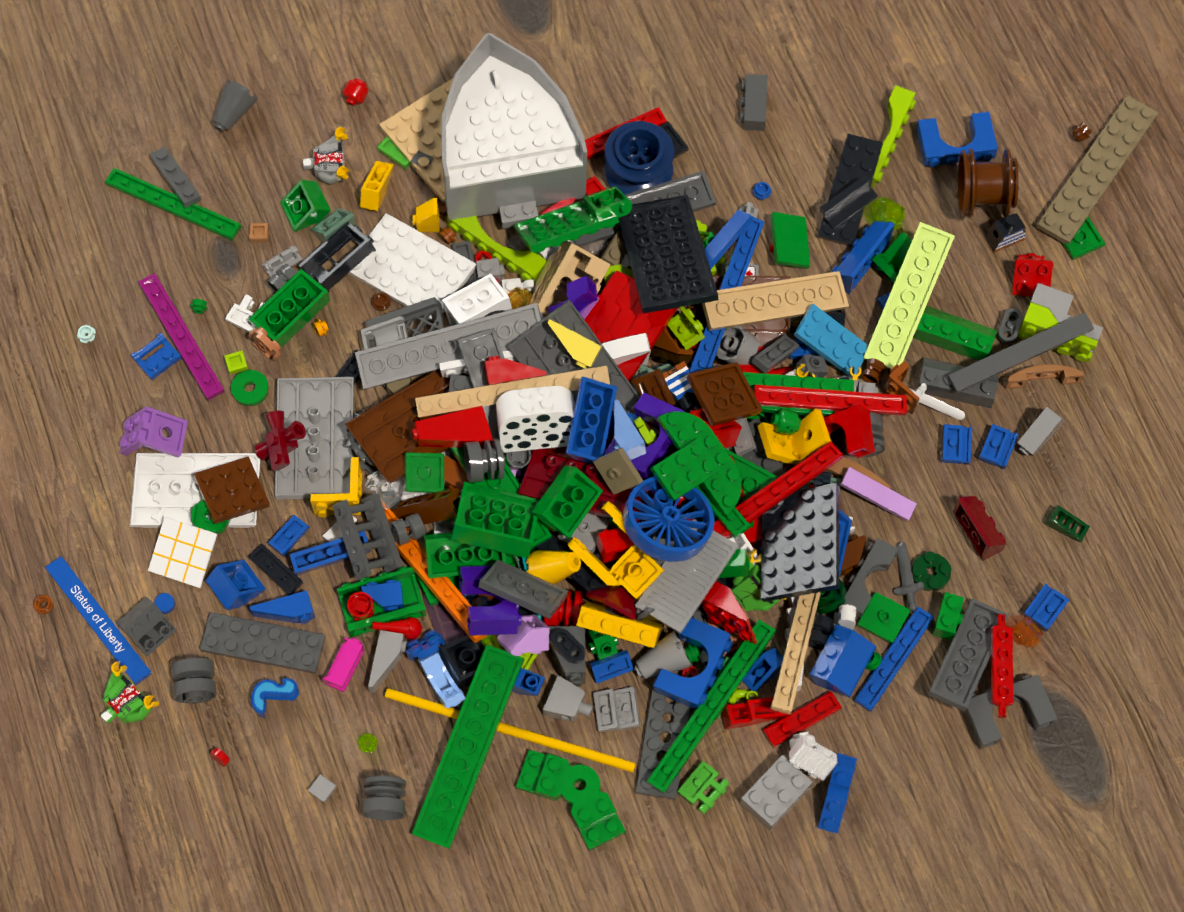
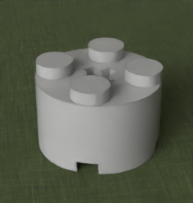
M739 325L730 327L724 331L716 355L728 364L738 362L739 365L752 364L760 341L755 335Z

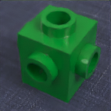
M593 630L588 631L591 642L588 643L592 654L596 653L599 660L618 653L616 645H619L617 637Z

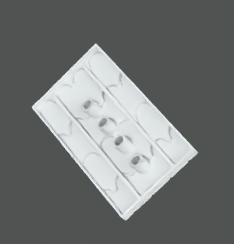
M137 453L135 456L129 527L160 528L164 517L194 526L191 520V511L193 506L203 499L195 482L194 473L249 456L259 478L260 458H258L256 453H182L178 458L165 453ZM257 511L231 519L227 527H255ZM206 515L209 520H212L210 515Z

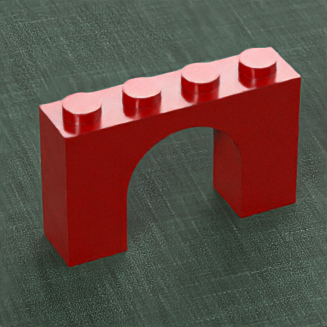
M854 404L848 409L838 410L832 415L823 416L829 436L839 428L844 429L848 454L861 458L875 453L869 409L860 404Z

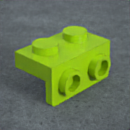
M679 307L681 313L673 317L667 326L685 350H688L705 338L702 333L704 328L699 320L694 321L693 318L695 316L689 308Z

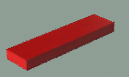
M832 691L763 729V733L772 747L775 748L792 738L794 734L801 733L838 712L842 707Z

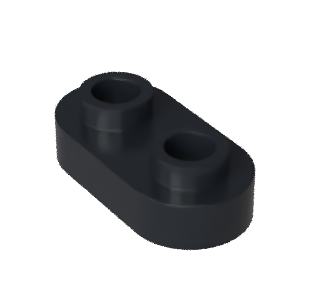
M559 628L552 633V646L568 662L578 664L583 661L585 657L583 645L566 629ZM559 638H563L565 641L563 643H559L557 640ZM573 652H578L579 655L577 657H573L571 654Z

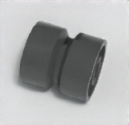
M285 264L278 270V275L274 274L266 281L267 285L276 293L297 272L290 265Z
M531 451L504 452L505 462L509 469L518 470L526 466L530 462Z
M417 513L407 516L405 520L399 519L390 523L394 540L398 546L409 543L411 539L415 541L426 535L423 522Z

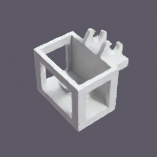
M492 274L442 299L450 326L483 318L494 311L512 310L509 296Z

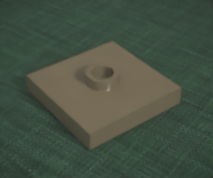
M619 448L593 461L613 494L639 485L643 481L623 448Z

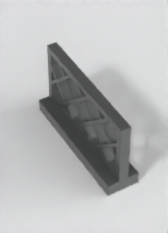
M435 297L366 321L367 327L403 316L406 329L414 332L412 337L423 334L420 331L425 324L431 326L429 332L445 328L441 313L443 311L442 304ZM436 313L437 318L433 324L428 322L429 316ZM419 320L421 322L416 330L410 327L413 321ZM372 339L373 347L377 346L375 339Z

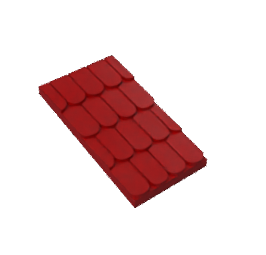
M616 270L602 293L599 294V301L584 320L601 343L646 333L651 350L678 308L643 314L634 278ZM649 352L618 364V367L629 382H631Z

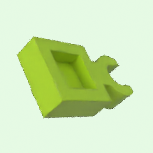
M641 417L634 420L648 446L652 445L658 439L654 430L649 431Z

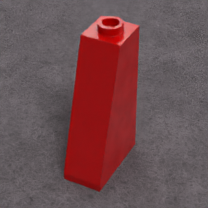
M483 406L416 421L414 429L411 430L413 440H417L419 447L464 448V443L478 441L481 448H484V441L489 440L492 448L493 438Z

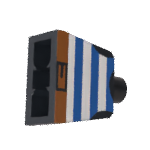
M1015 213L994 222L985 238L995 253L1025 240L1026 228L1018 214Z
M685 361L662 373L675 403L678 401L683 410L694 405L688 396L693 390L686 378L690 372Z

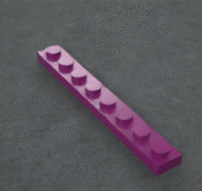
M154 273L138 281L206 399L209 401L224 393L222 385L156 274Z

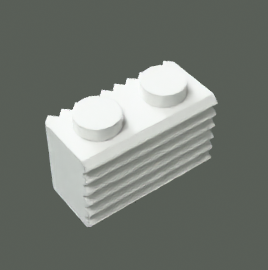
M801 735L796 744H794V747L789 751V760L795 768L804 769L813 778L824 780L837 764V754Z

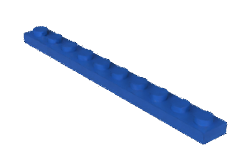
M753 217V221L737 238L719 290L741 287L764 221ZM706 322L703 330L705 338L699 341L689 368L690 373L712 367L726 328L709 331Z

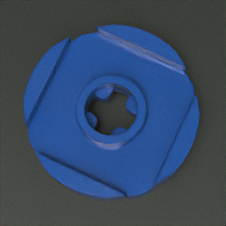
M430 630L425 633L424 637L409 641L406 654L411 661H414L413 657H418L419 660L424 659L440 650L438 646L441 643L444 646L445 640L441 633Z

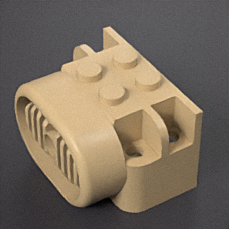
M569 241L562 242L558 250L549 257L537 278L534 294L529 305L537 303L540 312L548 316L549 307L568 300L566 296L567 283L587 276L596 283L598 293L601 288L600 283L611 264ZM566 277V283L560 285L561 278Z

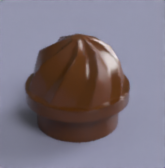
M1081 122L1075 126L1073 137L1077 141H1084L1090 137L1089 135L1092 131L1086 124Z

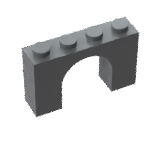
M1027 675L1021 678V681L1013 682V699L1027 710L1035 731L1054 725L1057 716L1039 675L1034 677ZM991 688L985 690L984 694L978 696L973 694L966 711H964L980 750L996 745L1001 740V735L992 715L994 704L991 703Z

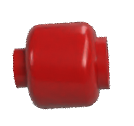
M358 78L348 80L342 92L346 98L345 102L352 106L363 104L369 92L366 87L367 84Z

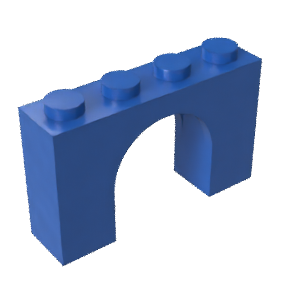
M990 113L971 114L969 126L973 141L964 147L950 146L941 139L936 118L918 120L916 133L924 167L959 163L961 150H965L967 154L970 148L973 149L975 161H988L995 158L998 147Z
M691 618L682 633H679V639L698 646L705 651L709 658L705 670L695 677L687 678L662 668L654 684V690L659 694L697 709L700 704L704 705L708 696L706 693L709 687L712 688L715 684L717 669L721 670L725 661L723 656L725 652L730 651L733 641H731L730 633Z

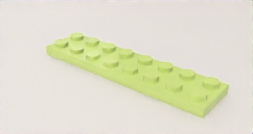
M922 222L919 223L864 355V360L868 361L870 358L880 360L885 364V368L889 370L896 364L900 365L903 362L955 235Z

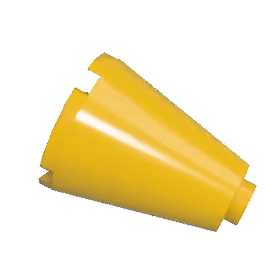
M537 550L529 555L526 564L529 563V570H526V572L555 585L580 569L581 560L574 552Z

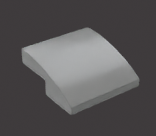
M635 687L615 691L608 689L593 693L599 732L641 727Z

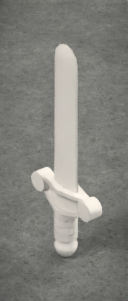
M922 383L916 390L910 389L919 397L918 403H922L958 420L965 418L963 411L925 394L926 384Z

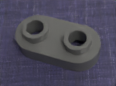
M1016 308L1006 310L998 331V338L1002 343L1011 344L1016 340L1023 320L1020 310Z

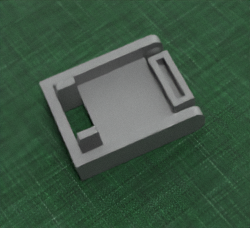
M399 316L362 329L361 335L364 349L371 348L369 340L375 339L376 345L380 346L408 338L404 317Z

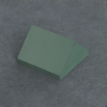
M338 208L310 230L324 243L345 223L349 222L355 226V217L352 212Z

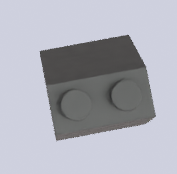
M548 626L549 651L562 677L577 687L586 684L585 657L582 662L572 664L551 644L552 633L556 629L562 628L566 629L585 649V628L580 626ZM559 638L557 641L559 643H563L565 640L563 638ZM573 652L571 655L577 657L579 654L578 652Z

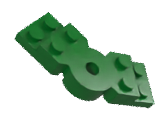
M529 749L516 789L552 801L563 797L569 805L573 806L571 816L589 851L626 833L609 795L600 791L599 776L591 767L586 765H574L571 767L567 759L549 753L545 755ZM577 783H583L586 787L583 790H577L574 786Z

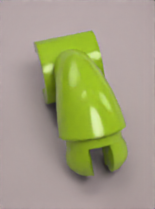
M737 689L728 703L734 705L742 697H745L746 701L750 700V696L758 698V694L755 691Z

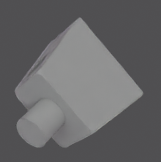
M557 676L543 708V715L575 722L579 713L590 717L594 706L584 702L586 697L584 690Z

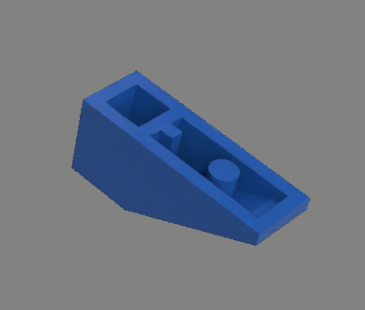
M307 590L250 606L254 617L301 624L308 623L311 619L315 618Z

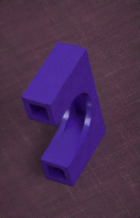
M643 392L634 406L635 415L660 430L658 439L652 445L645 447L646 454L631 460L641 478L645 480L650 478V476H654L650 469L664 460L667 449L670 445H673V442L657 418L666 413L684 411ZM615 439L612 440L604 455L614 451L616 446Z
M492 566L460 567L459 585L461 595L487 594L501 602L495 606L468 607L467 626L469 636L517 634L518 626L522 624L521 614H518L519 605L479 587L480 580Z

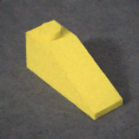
M549 319V326L572 358L577 360L576 364L585 369L587 366L592 367L603 346Z

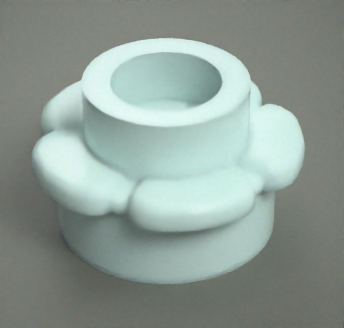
M83 325L78 329L77 337L82 343L92 342L95 339V329L88 325Z

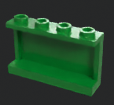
M401 567L396 572H384L379 574L378 577L363 578L358 583H346L337 588L351 638L376 631L372 629V622L388 623L404 620L407 617L420 618L427 616L412 567ZM388 580L401 582L404 608L385 612L374 604L375 612L373 617L357 622L352 619L347 606L348 600L354 593L362 592L361 586H366L370 582L383 584Z

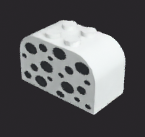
M562 386L525 388L508 391L498 398L496 403L499 441L503 452L564 447L568 445L575 411L574 397L570 390Z

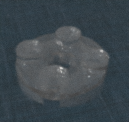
M380 471L371 474L365 484L366 497L379 493L384 509H390L397 504L405 491L402 479L390 484ZM388 485V490L381 494V487Z

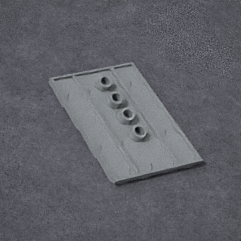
M354 377L278 378L277 411H284V428L287 429L292 422L299 421L306 429V436L303 439L297 440L298 448L288 453L290 464L275 473L276 500L311 499V494L350 493V469L353 454L351 448L346 447L348 439L346 438L347 426L345 424L354 418Z

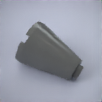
M227 79L213 118L214 127L222 132L224 130L228 131L256 103L258 97L255 94L252 97L249 94V89L233 80L230 83V80Z

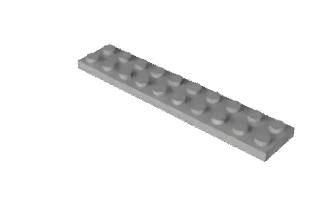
M537 303L355 352L363 389L366 390L440 370L439 363L463 359L457 342L458 339L495 328L502 352L510 350L508 344L542 320L539 306Z

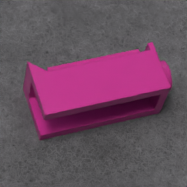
M344 638L345 643L342 644L328 672V676L322 678L325 685L345 692L365 652L362 642L356 638Z

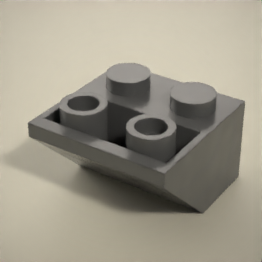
M147 597L116 623L147 657L177 631L156 604Z

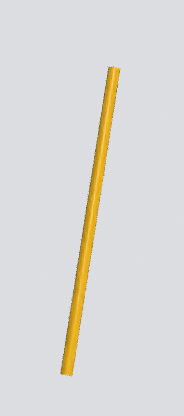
M387 688L385 698L457 719L460 713L459 709L445 708L442 704ZM500 722L497 732L628 772L633 773L636 766L634 762Z

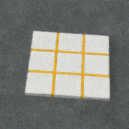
M164 517L148 571L201 588L218 534Z

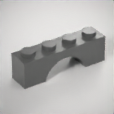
M877 538L875 544L870 543L866 551L868 556L866 560L861 559L857 567L859 572L857 576L852 575L848 583L850 588L848 592L846 591L845 595L846 602L844 605L855 606V617L861 619L872 598L865 587L866 577L876 571H888L898 552V548Z

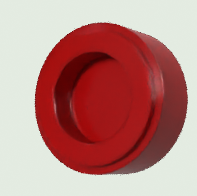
M215 748L210 753L211 757L223 767L230 762L229 757L219 748Z

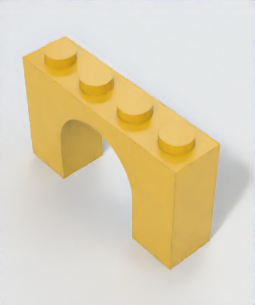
M586 602L581 607L576 626L652 648L658 643L663 623L648 619L638 621L617 616L605 611V607Z

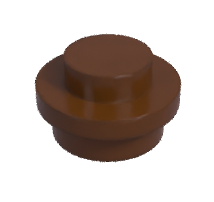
M377 293L372 299V304L376 310L384 311L390 307L391 300L385 293Z

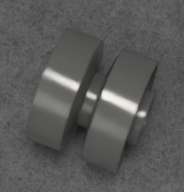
M188 658L172 664V679L176 682L173 685V695L176 702L186 704L202 703L216 697V683L212 680L215 677L214 661L207 658Z

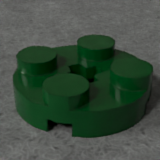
M932 551L920 555L912 566L914 583L922 582L925 586L924 591L930 592L931 590L939 591L943 589L951 577L952 568L949 562L943 556ZM933 568L935 570L936 575L932 574L929 576L927 574V569Z
M840 579L839 589L828 591L829 595L826 597L823 596L826 595L825 592L827 591L820 593L816 611L819 614H825L845 604L846 588Z

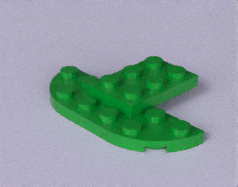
M670 412L657 418L658 422L678 451L650 469L672 502L701 484L723 517L733 510L740 498L741 477L737 466L712 429L702 419L693 414Z

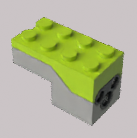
M1038 283L1017 337L1022 340L1028 339L1073 318L1067 315L1074 295ZM1092 324L1094 327L1093 331L1052 350L1057 351L1061 355L1072 356L1078 361L1089 363L1103 327Z

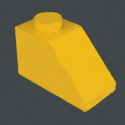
M432 198L416 207V215H413V226H417V231L440 232L437 198Z

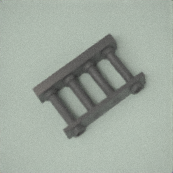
M374 493L361 499L362 504L349 506L346 499L332 506L357 580L371 575V569L384 567L385 572H392L403 567L379 493ZM365 511L368 522L355 525L352 514ZM371 530L374 541L362 543L358 532ZM377 548L381 559L368 562L365 551Z

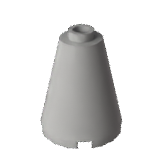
M672 631L658 642L654 648H651L636 661L637 665L634 667L639 677L643 676L647 679L658 676L662 668L674 672L692 666V663L675 631Z

